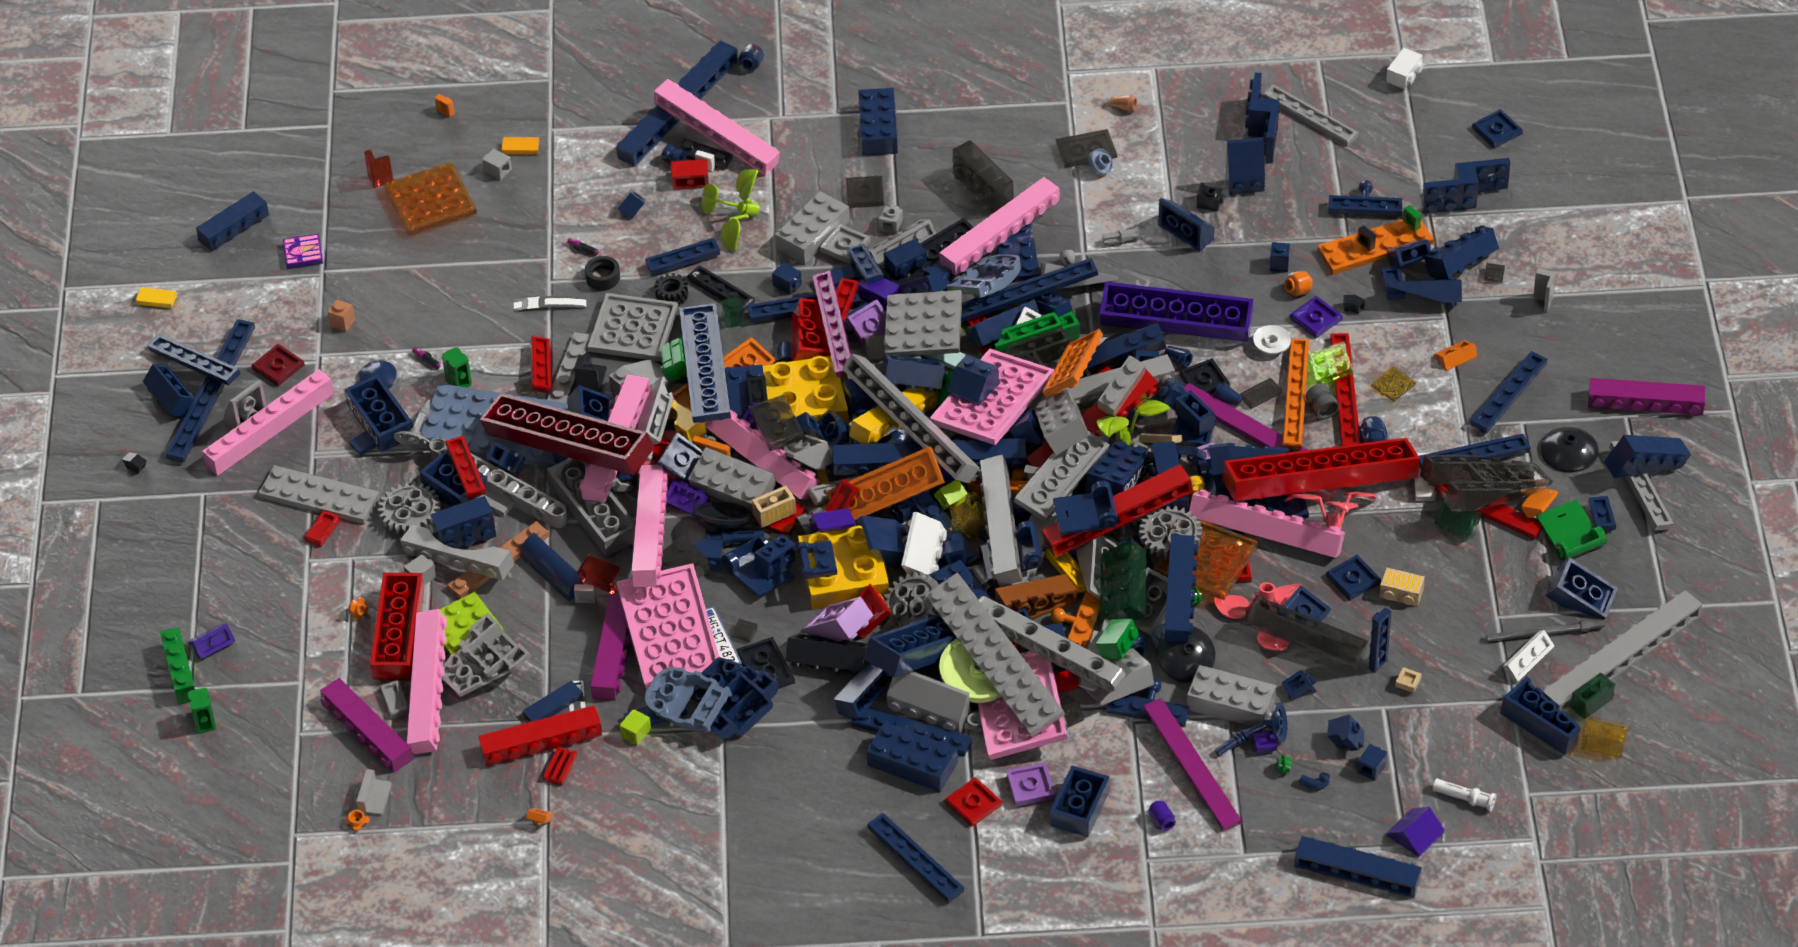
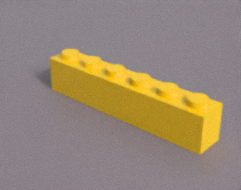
M918 386L917 389L908 388L902 392L923 414L934 409L938 404L939 390L937 389L936 391L925 390V387ZM878 405L852 421L849 436L862 444H873L896 429H900L901 426Z

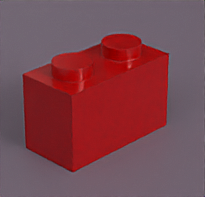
M707 159L671 162L673 190L704 188L709 184Z

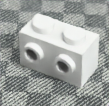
M1403 48L1388 67L1386 82L1406 89L1409 84L1414 82L1417 73L1422 71L1424 63H1422L1423 55Z

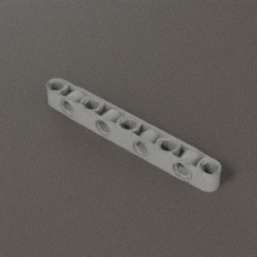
M436 438L429 444L432 461L447 450L444 439ZM471 454L477 470L488 478L484 487L501 496L504 495L512 498L514 507L555 528H563L567 525L568 518L564 504Z
M981 596L978 599L1011 641L1109 692H1114L1126 678L1125 672L1120 667L1103 659L1101 656L985 596Z

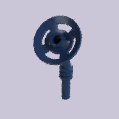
M1280 702L1276 703L1272 710V715L1268 719L1245 730L1241 729L1240 732L1238 731L1233 735V738L1215 749L1216 754L1221 756L1235 745H1241V742L1244 743L1245 739L1248 740L1249 736L1253 735V733H1258L1266 728L1272 729L1278 743H1283L1286 739L1288 728L1287 715L1283 704Z

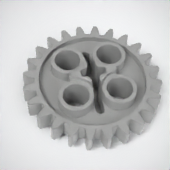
M406 482L405 487L398 484V489L391 487V493L385 492L386 497H381V502L378 503V514L384 527H389V531L395 529L396 534L403 531V535H405L412 524L428 528V524L432 525L430 514L440 511L441 504L439 496L435 494V490L430 491V486L424 488L423 483L416 486L415 482H413L412 486H409L408 482Z
M1169 506L1166 507V510L1160 507L1159 512L1154 510L1152 515L1146 514V519H1142V524L1139 525V538L1141 539V544H1144V549H1150V554L1156 552L1157 558L1164 555V559H1167L1170 556L1171 534L1195 536L1194 544L1200 546V541H1202L1201 522L1197 521V516L1191 517V511L1185 513V508L1179 511L1177 506L1173 510H1170Z
M914 572L912 577L907 573L906 579L900 576L899 583L893 582L894 588L888 587L890 594H884L887 598L884 602L892 612L885 619L894 629L936 615V610L925 594L937 587L938 582L930 575L926 576L923 572L920 575Z

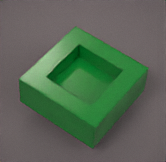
M1408 205L1404 208L1403 221L1414 231L1420 229L1422 215L1418 210Z

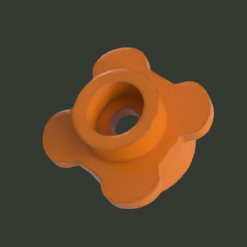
M362 597L352 600L348 606V611L353 614L354 620H359L360 616L368 612V607L364 603L365 599Z
M353 810L345 818V823L352 826L354 831H359L364 824L369 823V817L365 816L361 810Z

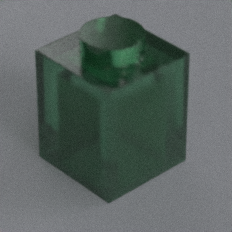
M735 297L721 300L722 316L726 328L745 325L744 310L740 298Z

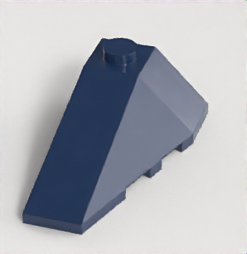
M1462 280L1384 282L1385 286L1446 303V306H1457V302H1462Z
M1235 443L1209 445L1212 474L1216 489L1226 487L1223 482L1224 461L1290 453L1289 448L1265 446L1262 449L1253 448V445L1246 444V447L1235 446Z

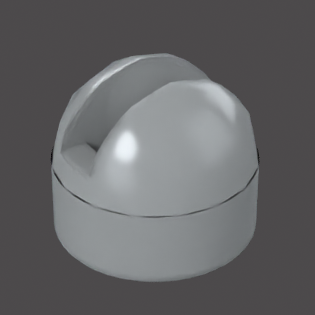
M1065 250L1060 253L1062 264L1069 266L1070 263H1074V251Z

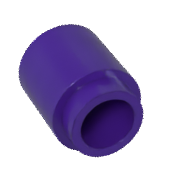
M1155 801L1150 805L1148 814L1159 829L1168 831L1175 826V816L1165 801Z

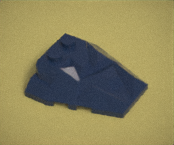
M718 657L702 672L703 676L716 680L722 688L729 687L732 693L710 726L711 730L719 738H729L733 734L743 736L773 708L771 699L777 694L779 683L766 671H755L751 666L743 667L738 662ZM697 687L694 695L698 703H700L707 690Z

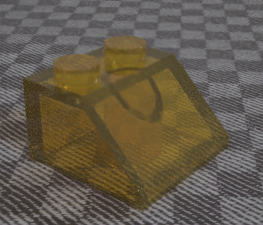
M1590 716L1584 730L1581 749L1622 758L1630 725Z

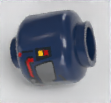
M747 44L739 54V63L747 70H755L763 61L764 52L758 45Z

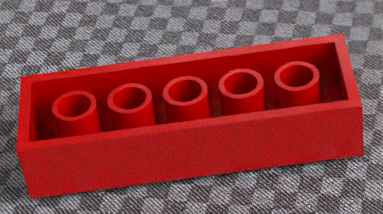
M383 573L370 661L373 680H412L416 613L422 611L425 589L422 573Z

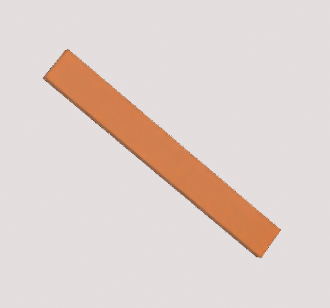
M1291 338L1282 447L1289 448V450H1302L1309 339Z

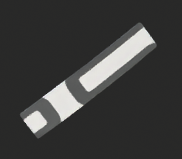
M542 296L514 300V311L541 307L586 308V297Z

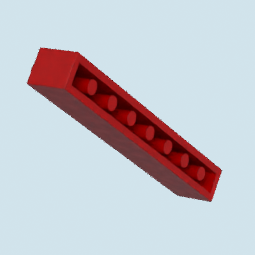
M1146 368L1145 374L1115 417L1126 418L1130 410L1137 409L1142 405L1144 399L1147 397L1151 398L1157 393L1158 381ZM1097 402L1081 415L1087 431L1099 437L1102 432L1097 426V420L1109 415L1098 409ZM1048 442L1026 458V465L1041 468L1054 453Z
M1181 465L1170 468L1113 496L1119 520L1115 527L1060 535L1059 526L1056 523L1042 530L1044 542L1056 558L1192 493L1191 478Z

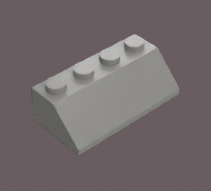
M913 671L892 678L887 694L888 708L895 712L909 715L911 718L925 721L930 725L961 733L964 723L967 722V718L970 715L969 692Z

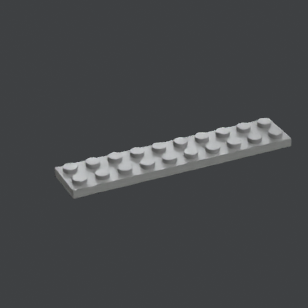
M958 572L925 594L928 601L1031 737L1065 715L1063 709Z

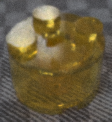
M975 492L968 493L949 507L953 518L951 520L952 526L957 530L960 529L969 539H972L986 529L985 525H988L984 517L986 508H984L982 497Z

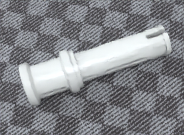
M1436 779L1433 785L1434 792L1468 801L1471 806L1478 805L1487 808V811H1492L1494 807L1495 793H1484L1478 788L1468 789L1440 779Z

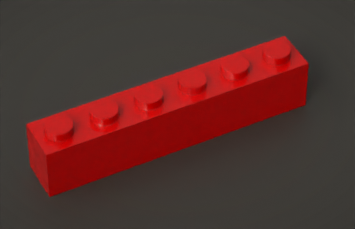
M593 705L479 735L478 738L485 765L489 766L530 754H537L545 750L556 749L558 746L594 739L602 736V727L596 707Z

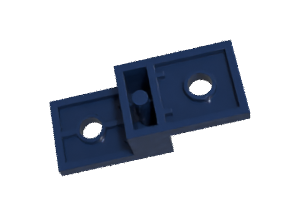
M1255 72L1254 79H1250L1249 90H1252V92H1248L1247 102L1250 104H1246V115H1249V117H1246L1245 128H1248L1249 136L1264 137L1263 142L1267 143L1264 144L1266 163H1273L1279 124L1280 100L1261 98L1262 73Z
M1501 158L1455 163L1454 180L1423 183L1422 214L1476 208L1478 192L1508 189L1510 159Z

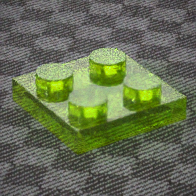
M1344 341L1309 354L1317 384L1326 383L1354 373Z

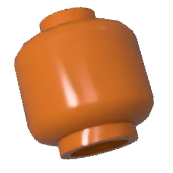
M1306 271L1292 272L1288 274L1284 282L1286 291L1292 296L1309 293L1313 285V280Z

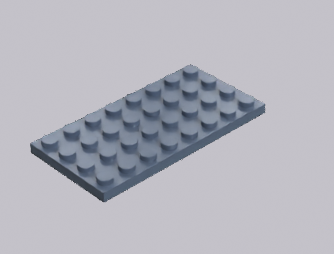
M438 383L429 408L430 414L425 420L420 434L430 442L436 438L446 441L464 436L471 454L486 457L494 441L525 457L524 464L549 468L556 465L551 452L487 435L479 419L499 396V392ZM507 394L568 411L567 403Z

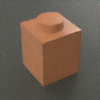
M336 299L328 310L330 327L347 332L355 321L353 305Z

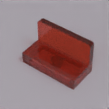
M371 149L364 151L367 174L372 187L377 188L393 183L394 179L389 155L375 159Z
M588 554L578 569L577 574L583 582L610 594H615L618 588L613 581L621 569L615 564Z

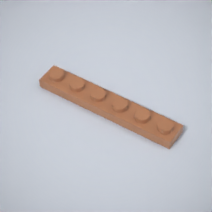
M536 521L499 548L509 550L515 562L521 557L520 551L523 543L533 532L544 541L549 537V531ZM466 571L447 584L448 590L461 599L491 578Z

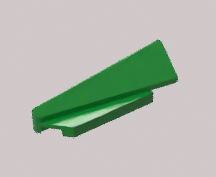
M1072 311L1060 317L1053 312L1003 329L1001 338L995 344V351L1012 354L1075 340L1080 337V324Z

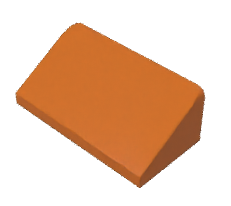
M1464 340L1435 353L1434 357L1446 370H1449L1476 358L1477 351L1475 344Z
M1537 487L1524 501L1521 508L1528 518L1539 515L1555 499L1558 491Z

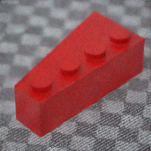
M800 298L792 313V361L811 359L816 356H831L817 300Z

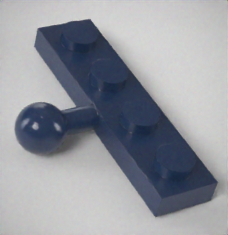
M1364 180L1359 184L1358 188L1362 196L1329 195L1328 213L1402 216V198L1369 197L1373 190V185L1368 180Z
M1153 678L1154 685L1146 688L1148 691L1147 698L1127 695L1109 702L1106 709L1107 713L1151 721L1143 708L1144 705L1155 701V695L1162 687L1161 682ZM1164 702L1178 724L1185 727L1189 706Z

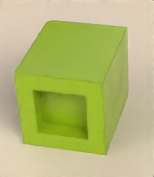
M959 480L952 481L934 494L943 510L955 505L968 495Z
M632 710L619 725L621 738L638 746L651 730L650 717Z

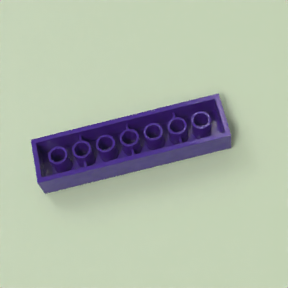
M1105 281L1100 309V325L1142 329L1158 323L1161 332L1249 342L1254 299Z

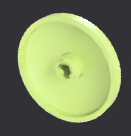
M955 639L945 648L940 659L939 666L942 682L969 692L970 702L973 703L990 702L1001 698L1000 694L959 640Z

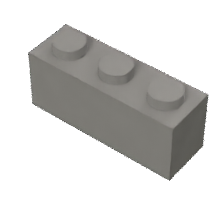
M1129 355L1099 398L1098 409L1109 416L1115 417L1145 374L1146 365Z

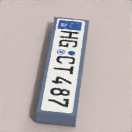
M715 607L707 608L706 611L719 657L738 662L742 666V662Z

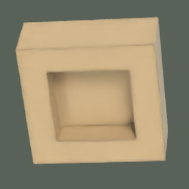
M1402 668L1395 687L1415 693L1422 674Z

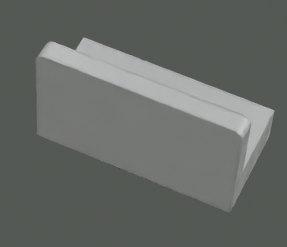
M1538 268L1535 276L1533 299L1545 301L1544 312H1548L1553 299L1556 272Z
M366 769L357 798L358 810L363 811L364 814L382 816L392 787L391 781L376 780L375 771Z

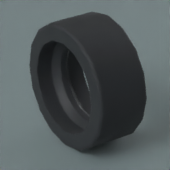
M609 256L592 258L585 266L586 281L593 289L607 290L613 288L620 281L618 262ZM599 269L613 271L612 274L606 277L593 275Z

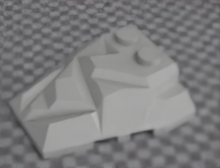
M486 613L469 629L471 634L466 641L461 640L458 644L460 649L456 655L451 654L443 665L444 676H442V680L462 697L517 669L532 655L520 643L516 644L502 630L498 622Z

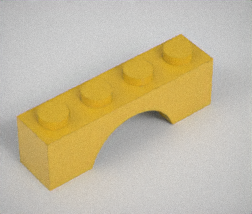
M673 400L668 419L675 421L676 433H679L691 442L694 436L702 437L706 434L705 422L693 423L691 410Z

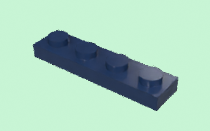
M713 237L645 258V264L651 276L721 255L720 248Z
M1386 607L1382 611L1375 613L1372 618L1369 669L1374 673L1388 660L1392 611Z

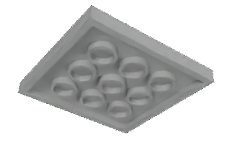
M961 290L887 295L884 355L919 356L959 353L962 311Z
M606 293L588 344V352L661 361L659 357L662 354L661 346L667 344L678 310V302Z

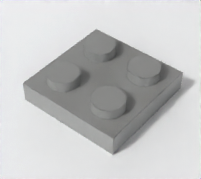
M839 224L820 246V252L852 264L853 262L847 254V248L860 244H865L867 247L871 239L870 236Z

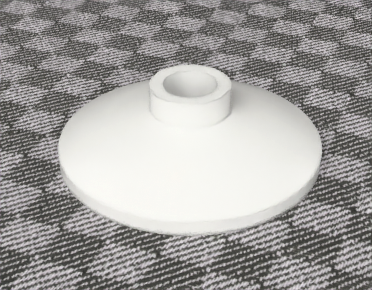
M1267 325L1255 332L1253 342L1255 347L1263 353L1279 354L1288 349L1291 343V336L1286 329L1280 326Z

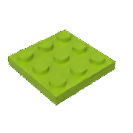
M475 592L439 609L447 619L444 649L450 656L451 654L456 655L460 649L458 644L461 640L466 641L471 634L469 629L486 613L496 620Z

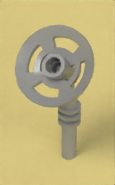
M427 400L424 406L418 410L412 429L394 434L396 441L412 448H429L431 442L426 437L420 435L421 432L419 430L423 421L430 414L429 408L432 400Z

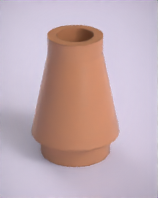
M1132 94L1111 96L1110 107L1128 112L1135 111L1137 108V97Z

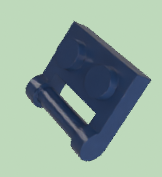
M831 540L808 544L800 542L797 544L796 548L800 554L803 568L801 573L804 579L837 575V566ZM808 553H813L815 569L810 568Z

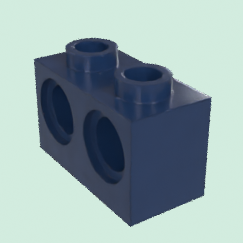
M781 534L755 552L754 570L767 579L771 578L795 561L796 543Z

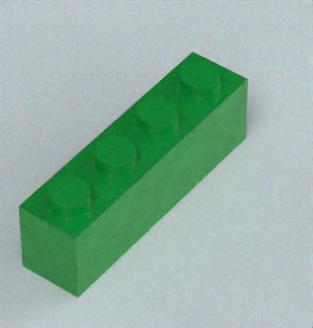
M175 627L160 631L178 705L189 703L188 692L195 690L180 628Z

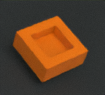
M438 94L435 97L436 110L451 117L455 114L453 101L448 97Z
M532 808L527 811L526 818L531 819L534 824L544 825V823L552 821L553 813Z

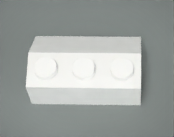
M913 512L901 564L905 572L909 573L911 577L914 572L918 575L923 572L927 576L939 570L938 562L943 555L942 544L947 537V531L940 521L918 512Z

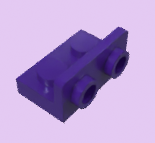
M673 481L666 494L667 504L695 516V506L711 501L706 496L707 492L699 488L696 490L691 489V485L684 481L680 483Z

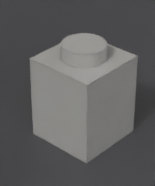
M492 149L482 159L484 172L499 180H502L512 170L511 158L496 149Z
M422 554L404 566L405 573H422L424 585L436 578L434 562Z

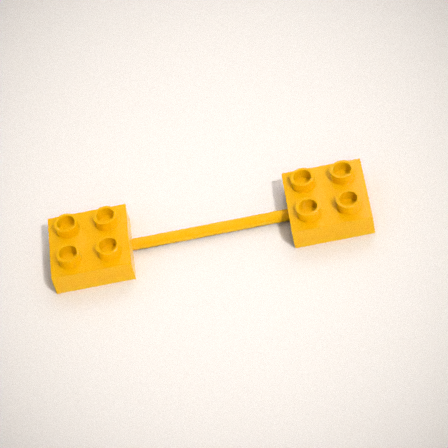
M816 356L811 359L778 362L773 365L763 366L769 413L781 422L774 437L789 434L788 421L804 412L817 419L818 423L822 415L826 411L831 410L846 425H849L848 408L840 377L837 378L831 356ZM815 469L816 477L820 480L819 485L830 483L827 469L819 471ZM862 526L798 536V543L806 542L808 544L831 540L837 566V575L805 579L812 610L826 608L829 605L853 599L869 584L874 585L883 598H886L884 594H889V583L884 562L870 551ZM808 553L810 568L815 569L813 553Z

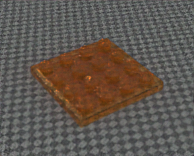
M452 162L384 183L385 190L408 235L477 214V209Z
M1197 519V521L1201 522L1202 541H1200V546H1198L1197 556H1193V559L1197 560V569L1192 572V575H1196V585L1191 588H1197L1200 592L1225 600L1256 550L1258 541ZM1162 555L1153 570L1167 578L1169 556L1167 559H1164V555Z

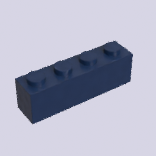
M254 191L197 226L198 240L210 251H213L269 215L267 202Z

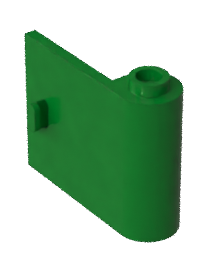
M1577 499L1536 515L1538 522L1554 546L1556 555L1564 561L1569 557L1573 558L1607 543V537L1603 528L1600 526L1594 528Z

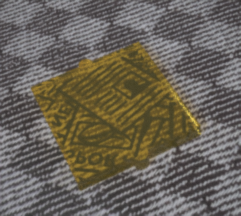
M1394 366L1371 383V387L1393 402L1416 385V381Z

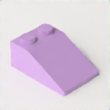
M860 596L827 606L803 630L807 633L838 642L843 640L850 641L857 636L856 632L859 629H863L869 624L868 620L874 615Z

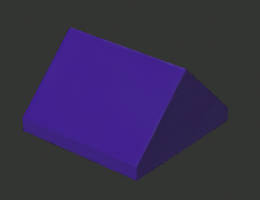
M1430 807L1412 808L1387 832V836L1417 857H1420L1445 833V830Z

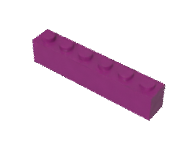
M1590 378L1588 407L1703 415L1705 386Z
M610 594L591 682L592 699L616 700L617 693L621 692L622 682L620 677H624L625 666L623 663L624 661L627 662L628 650L626 648L631 644V636L619 594Z
M337 678L320 690L322 698L320 701L325 709L329 708L336 720H341L345 728L350 733L353 732L361 744H365L373 756H377L385 768H389L395 773L413 760L411 747L340 678Z

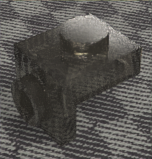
M1070 696L1059 698L1061 708L1065 713L1064 717L1067 727L1084 720L1080 702Z

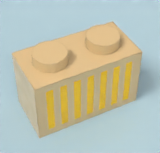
M787 486L771 491L752 500L753 515L760 526L765 527L795 514V497Z
M1386 568L1380 585L1379 597L1418 606L1424 590L1425 576Z

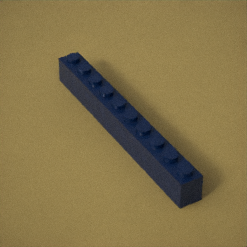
M719 41L690 69L685 77L680 79L678 85L701 100L738 62L737 48ZM656 105L628 132L622 141L618 142L616 146L617 158L635 167L680 120Z
M1025 438L1000 439L996 445L981 440L952 441L979 469H981L980 460L1003 455L1008 469H1020L1026 466ZM917 442L833 445L834 475L841 476L851 474L864 475L924 448Z

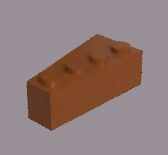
M1067 574L995 589L997 603L1013 611L1026 608L1032 620L1051 613L1055 608H1064L1077 603V590Z

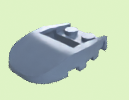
M1009 254L987 257L976 263L977 267L973 270L972 268H967L964 271V276H957L954 279L955 282L946 285L948 291L961 290L962 295H978L979 298L1002 290L1019 274L1021 269L1020 257Z
M670 667L660 671L655 676L646 691L645 701L656 715L683 729L710 732V726L732 693L729 687L722 688L716 680L703 676L701 672L694 671L693 673L687 672L684 668ZM698 687L707 690L691 718L685 720L679 718L695 689Z

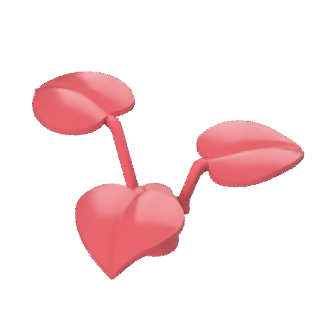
M1363 492L1344 493L1347 496L1345 502H1325V505L1336 507L1335 514H1329L1328 517L1326 516L1320 496L1294 494L1288 496L1285 502L1293 498L1311 499L1318 502L1323 515V522H1326V527L1336 526L1341 531L1345 512L1358 507V504L1350 503L1349 500L1355 497H1366L1375 502L1377 495ZM1339 508L1342 509L1341 516L1339 514Z
M1265 582L1259 586V593H1255V597L1250 605L1246 598L1239 595L1214 597V604L1223 616L1230 619H1241L1245 617L1246 611L1252 609L1258 599L1261 605L1267 606L1269 630L1259 632L1257 642L1265 649L1282 651L1289 646L1290 637L1282 628L1272 629L1271 604L1278 603L1282 607L1302 584H1291L1275 588L1272 583Z

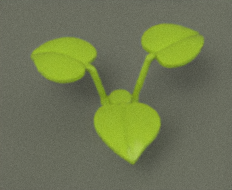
M743 170L738 175L736 190L739 192L738 197L744 200L739 202V204L717 199L719 189L714 184H707L703 189L701 209L705 214H711L714 211L716 202L737 207L738 212L741 214L740 216L729 218V222H725L722 226L721 240L729 250L737 251V242L740 235V222L738 219H748L749 216L756 217L759 213V204L748 199L759 170Z
M1147 400L1143 401L1142 405L1135 411L1130 428H1128L1129 420L1127 418L1112 416L1098 419L1097 426L1107 438L1115 433L1116 441H1122L1131 445V434L1134 433V426L1139 414L1141 416H1152L1171 410V408L1163 402Z

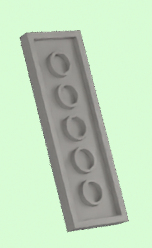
M1088 431L1089 436L1058 455L1053 453L1016 495L1014 503L1047 522L1055 512L1053 498L1069 496L1108 450L1110 444Z
M276 465L272 468L259 491V497L266 500L322 513L325 510L339 515L341 519L361 524L366 523L380 498L379 491Z

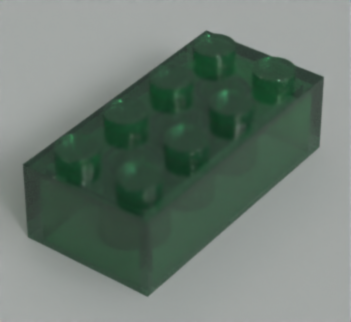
M1132 540L1101 553L1100 620L1102 621L1104 619H1132L1136 621L1146 616V550Z

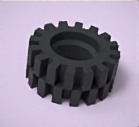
M669 273L665 274L666 277L660 276V280L657 279L654 285L656 300L678 302V306L681 305L680 302L684 304L685 299L687 300L689 295L687 280L685 281L684 277L681 278L680 274L675 276V273H672V276H669ZM668 289H677V290L674 291V292H667V291H666V290H668Z

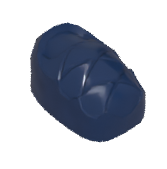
M826 411L818 421L820 439L827 441L831 447L833 445H846L850 439L846 424L833 411Z
M1369 416L1362 420L1360 427L1361 443L1388 440L1385 424L1380 417Z

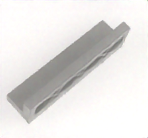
M930 219L919 220L869 248L868 251L878 267L884 265L883 253L914 238L918 240V243H921L935 235L936 231Z

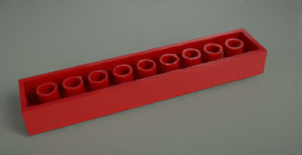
M1407 438L1227 460L1224 461L1223 482L1234 501L1262 499L1272 496L1279 497L1288 494L1317 492L1326 489L1418 478L1420 457Z

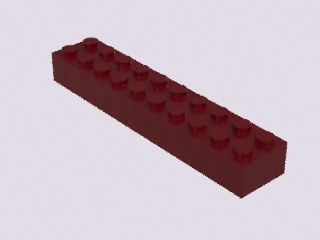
M504 393L499 394L479 419L489 436L630 475L636 473L654 450L647 432Z

